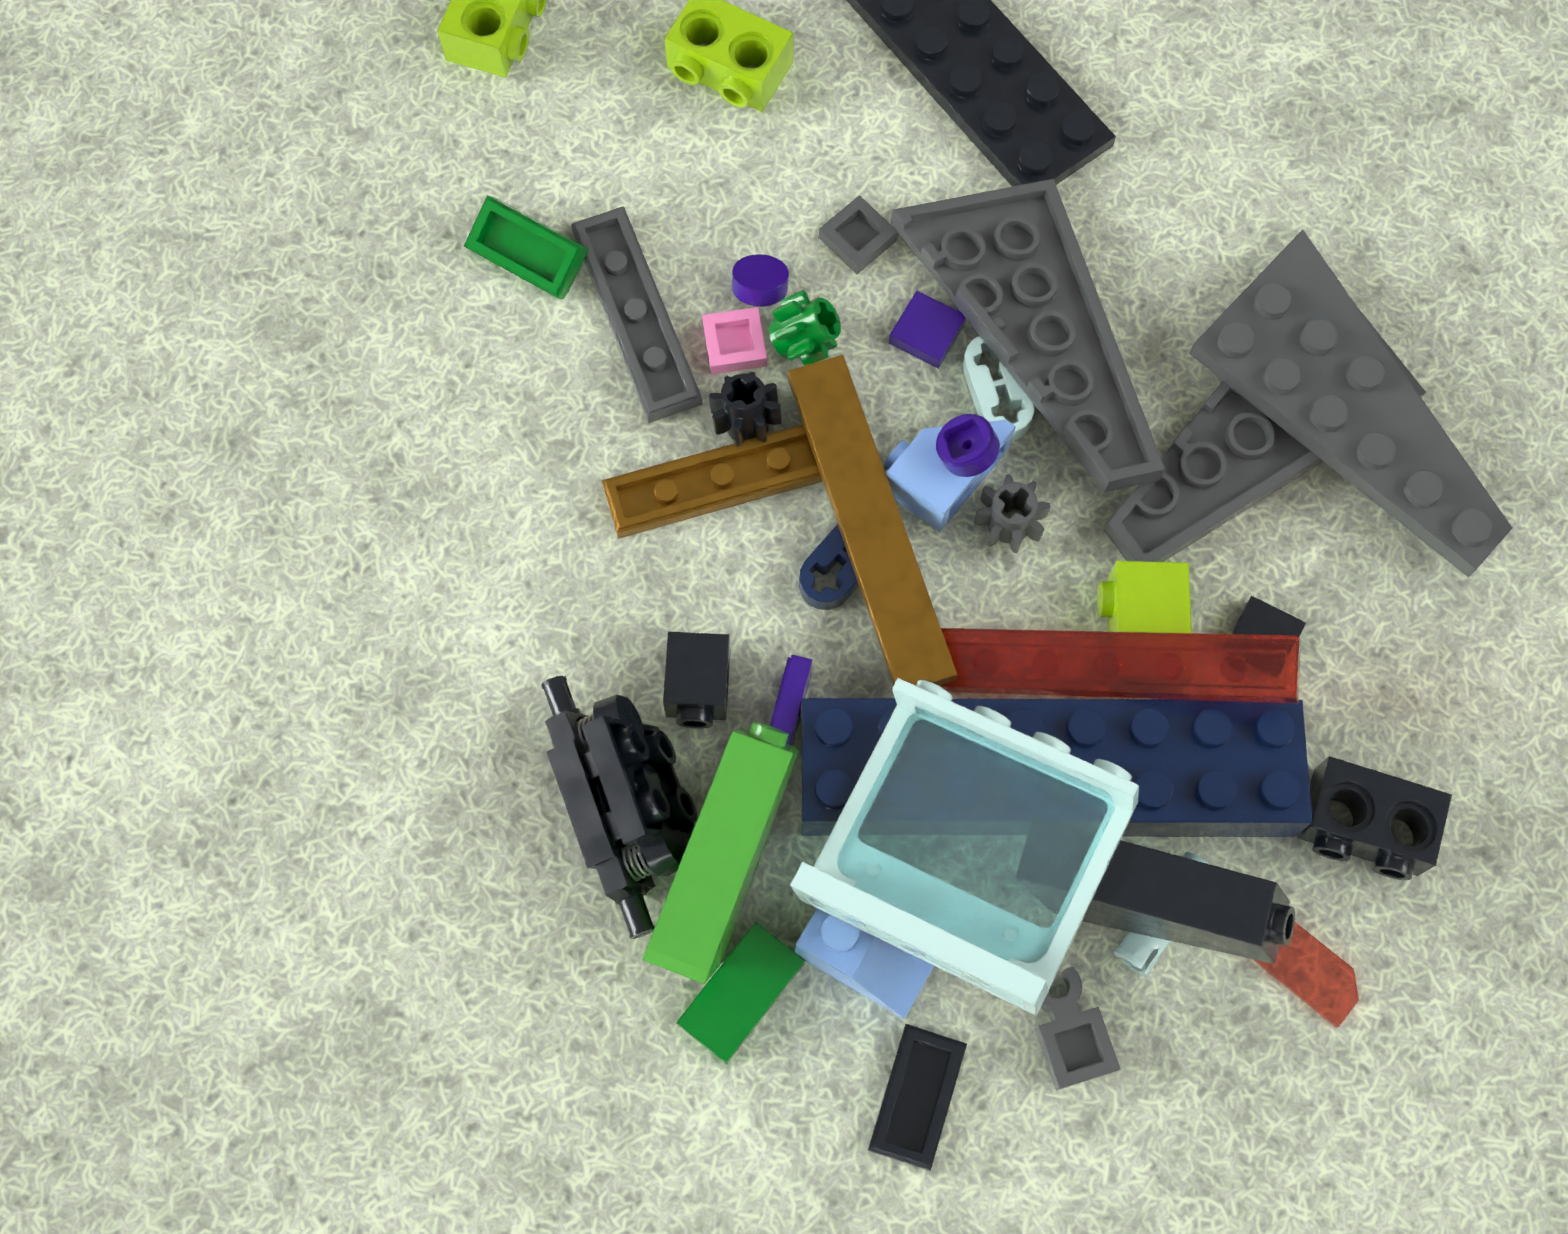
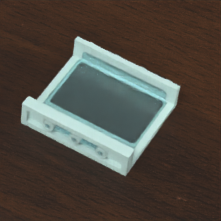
M897 678L892 688L897 706L814 867L802 862L790 886L801 901L1037 1016L1138 804L1139 785L1130 781L1132 778L1130 773L1114 763L1096 759L1092 765L1070 755V747L1051 735L1036 732L1032 738L1009 728L1011 722L1005 716L990 708L976 706L975 710L971 711L951 702L952 695L934 683L918 680L915 686Z

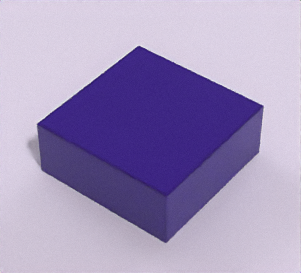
M916 290L890 333L889 344L939 369L964 327L966 318L961 312Z

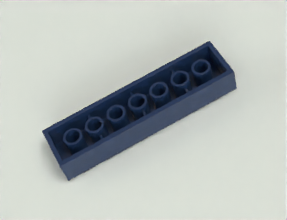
M802 698V836H830L897 706L894 698ZM951 700V702L971 711H974L976 706L990 708L1002 714L1011 722L1009 728L1032 738L1036 732L1051 735L1068 745L1071 749L1069 754L1092 765L1096 759L1106 760L1130 773L1132 776L1130 781L1139 785L1138 804L1122 837H1295L1313 823L1303 700ZM919 721L914 725L859 832V836H1028L1033 818L1048 820L1097 834L1108 807L1102 800L929 722Z

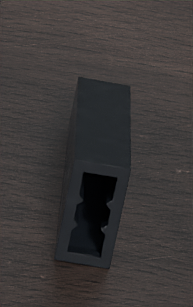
M1033 818L1016 880L1048 910L1058 915L1096 833L1048 820ZM1120 840L1082 922L1275 964L1279 946H1287L1292 938L1295 925V909L1289 906L1290 900L1277 882Z

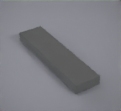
M624 206L572 223V232L576 242L589 248L584 262L648 423L702 405V396Z

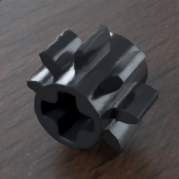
M755 372L737 374L732 377L725 376V383L722 386L721 393L709 394L716 435L727 432L735 440L736 446H741L745 440L756 437L762 442L767 441L766 434L769 430V424L779 425L782 423L777 385L769 383L764 386V383L756 377Z

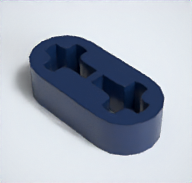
M838 524L810 554L800 569L799 589L801 596L809 605L816 609L830 610L838 608L859 587L848 553H846L847 550ZM837 562L843 566L836 576V585L839 589L834 591L832 588L826 587L821 592L814 590L815 576L813 573L815 571L825 575L829 573Z

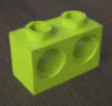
M451 0L437 29L445 60L506 78L513 61L520 62L524 58L529 43V24L533 16L540 17L543 14L547 0Z
M689 0L664 38L667 68L671 69L672 73L679 80L689 85L701 83L718 91L728 103L739 108H744L748 105L763 112L793 64V32L724 0ZM708 43L709 45L699 46L697 44ZM748 65L758 66L757 68H745Z

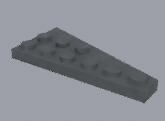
M1054 179L893 209L890 223L1102 491L1105 493L1159 481L1165 471L1163 462Z
M1303 229L1193 344L1189 353L1191 356L1467 577L1471 576L1511 531L1512 526Z
M1366 318L1422 398L1426 391ZM1222 381L1204 403L1201 410L1188 426H1185L1161 458L1165 471L1160 480L1138 485L1109 520L1104 531L1126 561L1164 562L1324 461Z

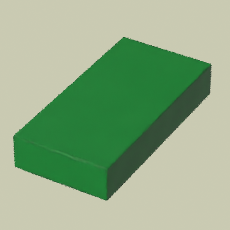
M489 195L486 196L463 246L558 299H564L569 292L589 250L586 246Z
M755 922L681 1015L676 1024L727 1065L805 965V960Z

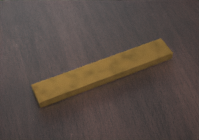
M844 355L788 370V382L893 686L897 678L915 686L918 680H925L938 686L956 681L957 672Z

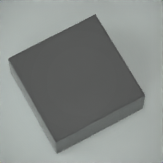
M859 195L819 228L818 238L850 269L858 274L897 241L898 232Z

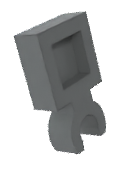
M1073 967L1066 968L1062 972L1063 980L1067 986L1065 996L1055 998L1047 993L1041 1006L1042 1010L1049 1012L1051 1022L1038 1025L1035 1028L1056 1091L1121 1070L1099 1007L1083 1012L1080 1010L1077 1001L1082 993V981L1078 972Z

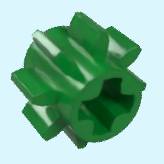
M805 290L782 299V306L772 310V315L775 319L769 325V336L775 350L783 358L790 361L801 357L804 366L829 358L828 351L837 347L838 344L835 339L839 337L841 332L840 319L833 305L828 300L820 297L809 301Z

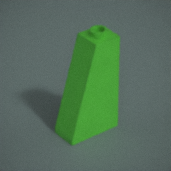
M753 721L750 730L740 727L732 731L642 959L643 961L702 984L707 982L723 962L800 751L799 748L786 744L789 736L787 732Z

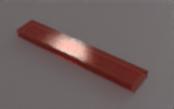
M941 628L957 672L956 681L940 685L947 692L1297 704L1299 700L1300 636Z

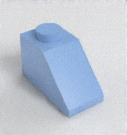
M1007 420L989 421L999 438V454L995 462L986 471L972 477H960L952 474L939 458L936 451V439L943 426L923 428L910 444L902 440L890 453L883 466L887 471L886 476L895 500L940 533L1008 451L1016 426Z
M818 908L795 944V953L804 959L805 962L902 1019H905L934 968V965Z

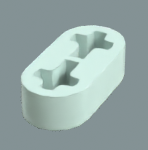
M978 336L967 346L963 361L964 375L977 414L984 417L988 422L1006 420L1004 416L994 417L999 406L998 395L1004 394L1010 410L1020 409L1013 424L1016 428L1012 441L1023 437L1029 430L1034 414V404L1001 362L997 372L999 380L996 381L992 380L989 368L986 365L977 366L980 363L981 353L989 352L992 359L998 360L984 340Z

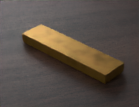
M803 424L766 434L767 441L765 442L760 441L756 437L745 440L741 446H736V443L602 480L618 539L822 482Z

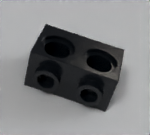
M1331 756L1327 757L1314 769L1310 783L1313 823L1297 835L1298 839L1314 843L1313 852L1339 861H1348L1351 855L1374 862L1373 870L1376 873L1397 880H1411L1412 875L1419 876L1436 866L1452 794ZM1330 800L1342 802L1350 809L1353 817L1352 826L1341 825L1333 819L1329 810ZM1392 819L1400 820L1410 828L1413 835L1412 846L1400 843L1393 836L1391 831Z

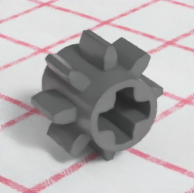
M1008 474L1005 477L1003 486L997 491L991 487L984 486L980 500L986 508L976 511L974 525L988 526L990 535L987 545L989 547L995 545L999 540L1003 543H1010L1013 553H1018L1021 542L1026 536L1034 541H1040L1045 529L1037 520L1047 517L1050 503L1038 502L1034 493L1037 485L1035 481L1025 485L1014 482L1011 475ZM1013 508H1017L1022 512V515L1016 513L1011 519L1002 514V512L1009 513Z

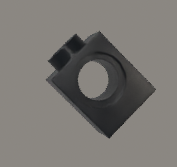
M668 631L663 706L666 717L676 718L677 725L685 728L704 729L712 727L713 720L727 719L731 654L729 634Z

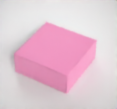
M758 307L702 315L711 375L767 367V354Z

